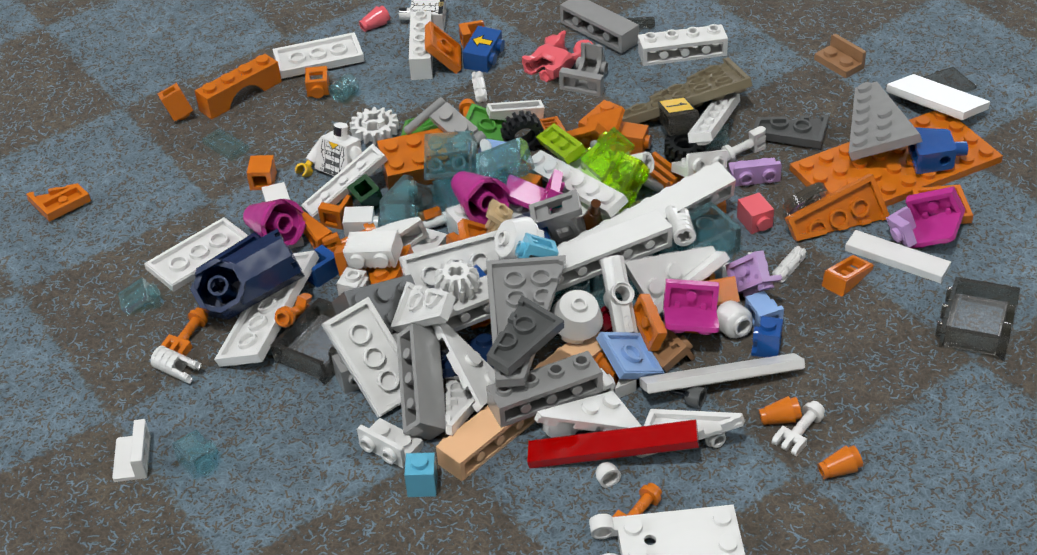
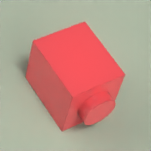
M760 193L738 199L737 218L751 234L773 227L774 208Z

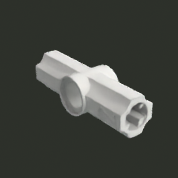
M613 255L602 258L600 264L606 291L603 301L609 309L613 332L638 333L632 303L634 289L628 282L624 256ZM615 291L621 294L622 301L616 298Z

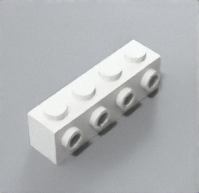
M722 24L689 27L680 30L671 29L656 33L648 32L638 35V54L643 66L727 56L728 37Z

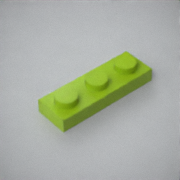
M555 123L536 136L542 146L568 165L577 161L587 151L580 141Z

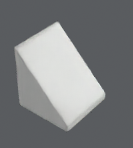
M619 379L615 387V394L620 398L637 390V379Z

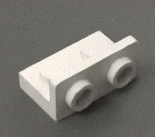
M715 150L688 153L681 161L672 162L671 172L683 177L691 176L703 167L710 166L717 161L727 170L728 151Z
M381 418L370 428L363 425L357 428L359 444L363 450L369 453L373 452L381 456L385 462L389 464L394 463L402 468L405 467L406 453H418L424 447L422 439L403 434L402 429Z

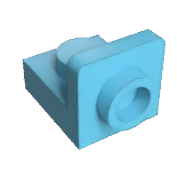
M525 233L523 241L518 242L515 250L517 258H529L530 255L533 257L558 256L559 253L555 241Z

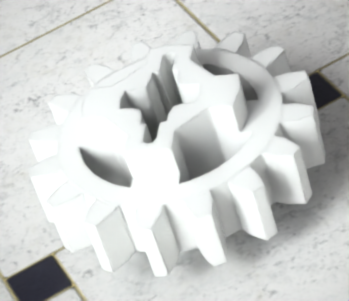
M373 107L370 111L364 109L363 113L357 112V117L351 118L350 130L352 136L360 141L364 140V144L371 141L376 145L377 141L393 138L392 135L398 134L399 122L397 114H393L392 110L385 111L384 107L379 110Z

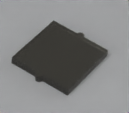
M954 67L941 71L936 70L935 73L923 77L965 93L977 88L973 82Z

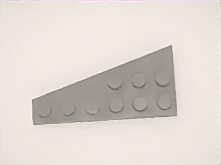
M877 81L873 83L865 82L855 87L849 155L852 161L923 142L920 133Z
M566 255L486 261L492 344L508 324V318L518 307L521 295L550 311L566 264ZM535 354L509 376L494 367L496 388L524 386Z

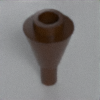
M598 199L591 201L590 208L582 216L586 230L596 227L603 221L600 212L601 202Z

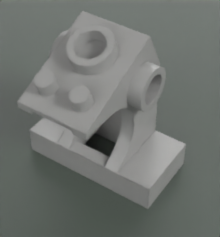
M581 42V57H578L576 60V70L562 67L559 71L560 89L601 97L604 93V75L608 71V62L605 60L603 47L600 44L594 45L590 42Z
M576 189L529 205L530 217L538 221L539 229L548 227L553 241L556 240L560 244L565 241L568 242L586 230L584 219L580 216L583 213L580 197ZM559 205H562V207H560V208H557V209L554 208V209H552V214H551V211H550L551 208L556 207V206H559Z

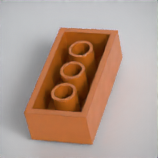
M440 128L377 141V148L388 159L381 166L389 193L452 180L453 176L460 171L480 174L479 154L476 147L451 169L444 167V161L460 149L461 146Z

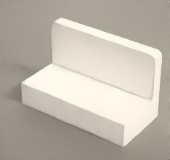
M145 419L134 420L132 436L116 439L112 476L114 482L147 478L151 436Z

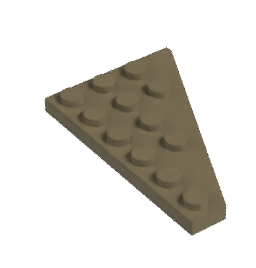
M729 57L723 59V64L710 65L704 70L687 77L686 83L673 84L667 89L650 96L649 102L636 103L630 108L625 109L622 121L636 124L647 120L649 122L656 121L662 115L669 113L660 101L685 98L695 108L702 106L704 102L709 100H721L730 93H743L747 90L746 88L753 86L752 81ZM682 111L671 112V113H669V114H671V115H673V114H678V113H680V112H682Z

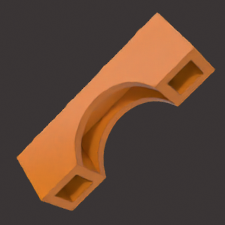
M267 54L259 55L250 62L242 64L229 73H225L221 77L194 90L199 111L212 120L230 110L233 98L244 87L256 85L261 90L266 91L281 83L278 61Z

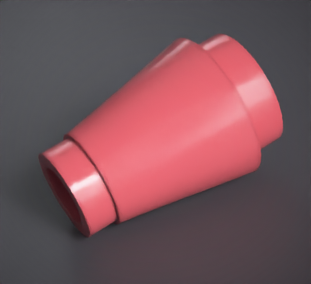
M376 6L359 21V26L364 32H367L368 30L386 25L387 21L390 20V15L384 6Z

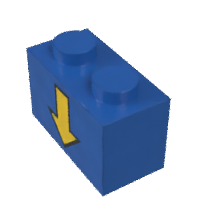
M477 26L462 52L464 69L488 73L492 65L496 64L498 54L504 50L505 41L502 40V30Z

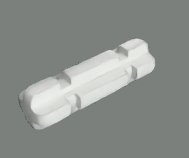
M474 71L471 75L476 101L478 103L486 102L488 98L483 73L481 71Z
M800 246L794 247L791 253L775 268L772 274L782 276V280L778 281V283H783L806 258L805 248Z

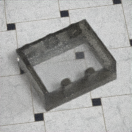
M955 277L953 287L948 286L945 302H948V304L943 303L940 319H943V321H938L935 336L940 337L939 347L947 346L995 355L1005 362L1017 312L1020 287Z
M317 298L295 320L293 325L289 326L274 340L270 346L276 364L280 363L318 378L324 385L335 376L332 355L338 354L321 326L322 323L336 316L332 302Z

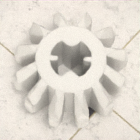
M462 259L459 262L451 260L450 264L443 263L440 269L435 270V289L451 293L456 297L455 301L460 300L463 302L465 298L473 299L474 293L478 292L479 273L477 268L473 267L472 262L464 263Z

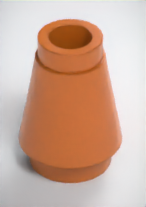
M787 396L762 409H758L763 425L796 423V420L802 418L797 397L790 398Z
M845 445L822 462L817 463V467L825 480L858 472V469L863 467V460L854 445L850 447Z

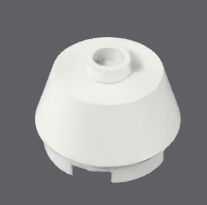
M525 216L502 222L495 237V248L498 255L504 259H518L515 256L516 246L519 241H523L525 233L544 238V231L538 228V221Z
M572 290L565 293L551 309V313L564 320V329L558 334L567 343L583 344L584 340L595 337L602 328L603 315L598 302L593 295L586 291Z

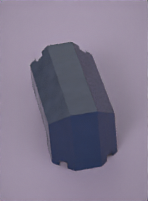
M276 229L222 260L213 259L197 268L194 284L192 283L190 290L199 307L211 317L231 319L303 278L305 275L301 271L302 269L288 244L284 243V238L279 230Z

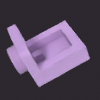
M905 206L886 217L891 236L897 243L900 242L909 248L917 243L913 232L916 224L910 208Z

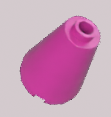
M460 171L451 180V188L467 218L471 221L481 224L487 223L488 218L486 214L489 202L492 199L505 204L509 208L508 195L510 196V191L499 179Z
M277 199L251 204L245 209L243 214L245 224L260 237L278 229L284 238V243L288 244V246L297 243L305 229L302 208L296 202L289 199Z

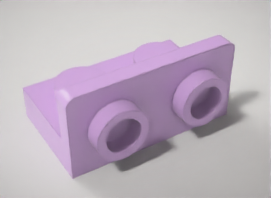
M775 158L742 160L728 163V172L736 179L735 186L781 181L782 165L780 161H775Z
M764 250L755 251L725 265L728 277L735 276L738 294H743V297L758 293V290L774 288V283L782 280L781 275H769Z

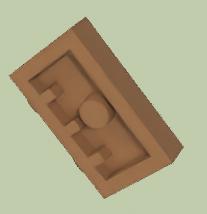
M837 34L831 35L830 46L816 52L814 55L815 61L844 78H848L861 71L865 66L866 51Z
M667 329V336L659 350L652 351L666 373L685 356L691 361L696 358L690 351L693 345L683 335L678 338L676 333Z

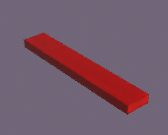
M696 420L530 440L528 441L527 463L529 468L699 448L698 425Z

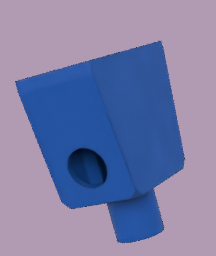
M915 127L920 133L923 142L908 146L916 174L952 169L955 165L956 156H966L968 154L967 141L954 142L951 131L948 129Z

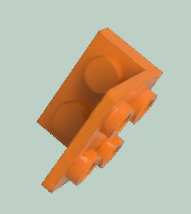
M621 106L590 115L586 126L566 132L584 145L587 150L585 153L595 151L590 147L592 140H597L611 147L616 141L625 109Z

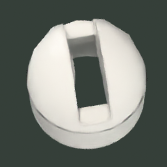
M604 462L597 467L596 478L602 487L607 488L619 482L621 473L614 464Z

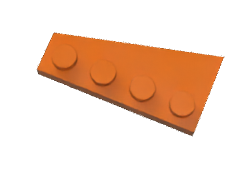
M867 174L784 219L793 239L800 241L825 235L828 232L846 230L849 227L866 225L878 220H887L886 217L890 215L874 175Z

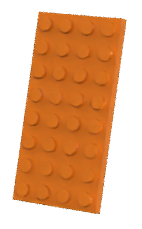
M934 110L912 118L909 121L917 128L948 129L951 131L954 142L967 141L968 154L966 156H956L955 165L952 169L916 174L908 146L852 161L849 155L850 142L793 162L790 164L789 170L819 199L867 174H873L887 207L906 200L907 196L911 195L912 188L942 186L1001 163L1003 155L959 119Z

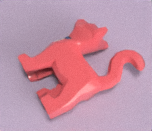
M565 30L561 31L558 35L548 36L544 40L545 44L538 47L531 56H522L524 72L533 75L545 67V70L539 72L540 79L545 82L552 81L559 77V71L562 67L571 69L576 63L577 58L581 57V42L593 43L585 39L576 42L573 48L574 53H570L565 47Z

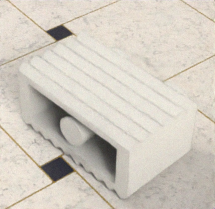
M398 230L349 232L343 254L349 268L362 269L364 267L366 269L369 267L371 269L374 267L376 269V267L390 268L391 266L395 268L403 248V243Z

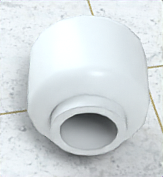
M729 300L717 308L719 331L728 338L738 339L750 332L753 318L752 313L746 307L736 301Z

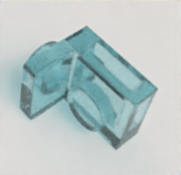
M730 124L722 126L713 141L706 145V151L721 150L722 146L727 145Z
M143 277L118 293L121 310L127 315L141 308L147 302L156 309L161 306L159 298L161 293L155 284H149Z

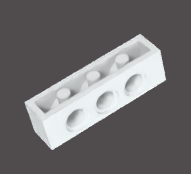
M418 10L410 12L409 66L411 80L433 79V56L425 50V25L429 21L432 22L431 11Z

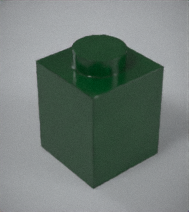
M364 174L347 187L357 207L374 206V210H376L385 203L379 187L367 174Z

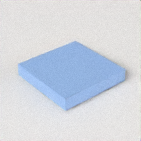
M600 332L596 337L619 379H639V377L664 374L653 352L648 351L641 333Z

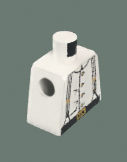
M412 0L410 8H399L400 20H410V12L418 10L431 11L432 22L444 31L447 12L446 0Z

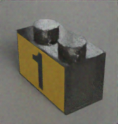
M685 97L658 101L660 124L669 136L689 133L700 118L698 110Z

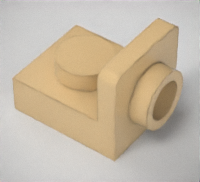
M492 199L489 202L486 214L488 218L485 225L486 233L498 230L502 222L511 219L513 210L505 204Z

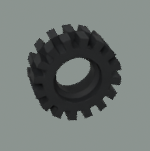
M521 110L519 115H516L514 112L512 113V118L507 116L505 118L506 122H502L500 132L504 142L513 143L514 154L516 151L520 155L523 151L530 153V149L533 151L537 150L536 145L541 146L536 136L544 131L535 113L531 114V111H526V114H524V111ZM522 129H531L524 136H515V134Z
M680 129V132L674 130L673 134L669 133L665 137L664 156L671 164L672 162L681 161L688 153L706 152V145L689 143L688 133L691 129H688V131Z

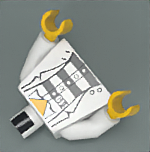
M335 123L334 130L321 136L306 157V163L296 165L295 173L300 174L305 168L302 177H309L313 173L311 166L314 164L315 169L335 176L362 153L361 141L356 137L347 135L348 125L346 123Z

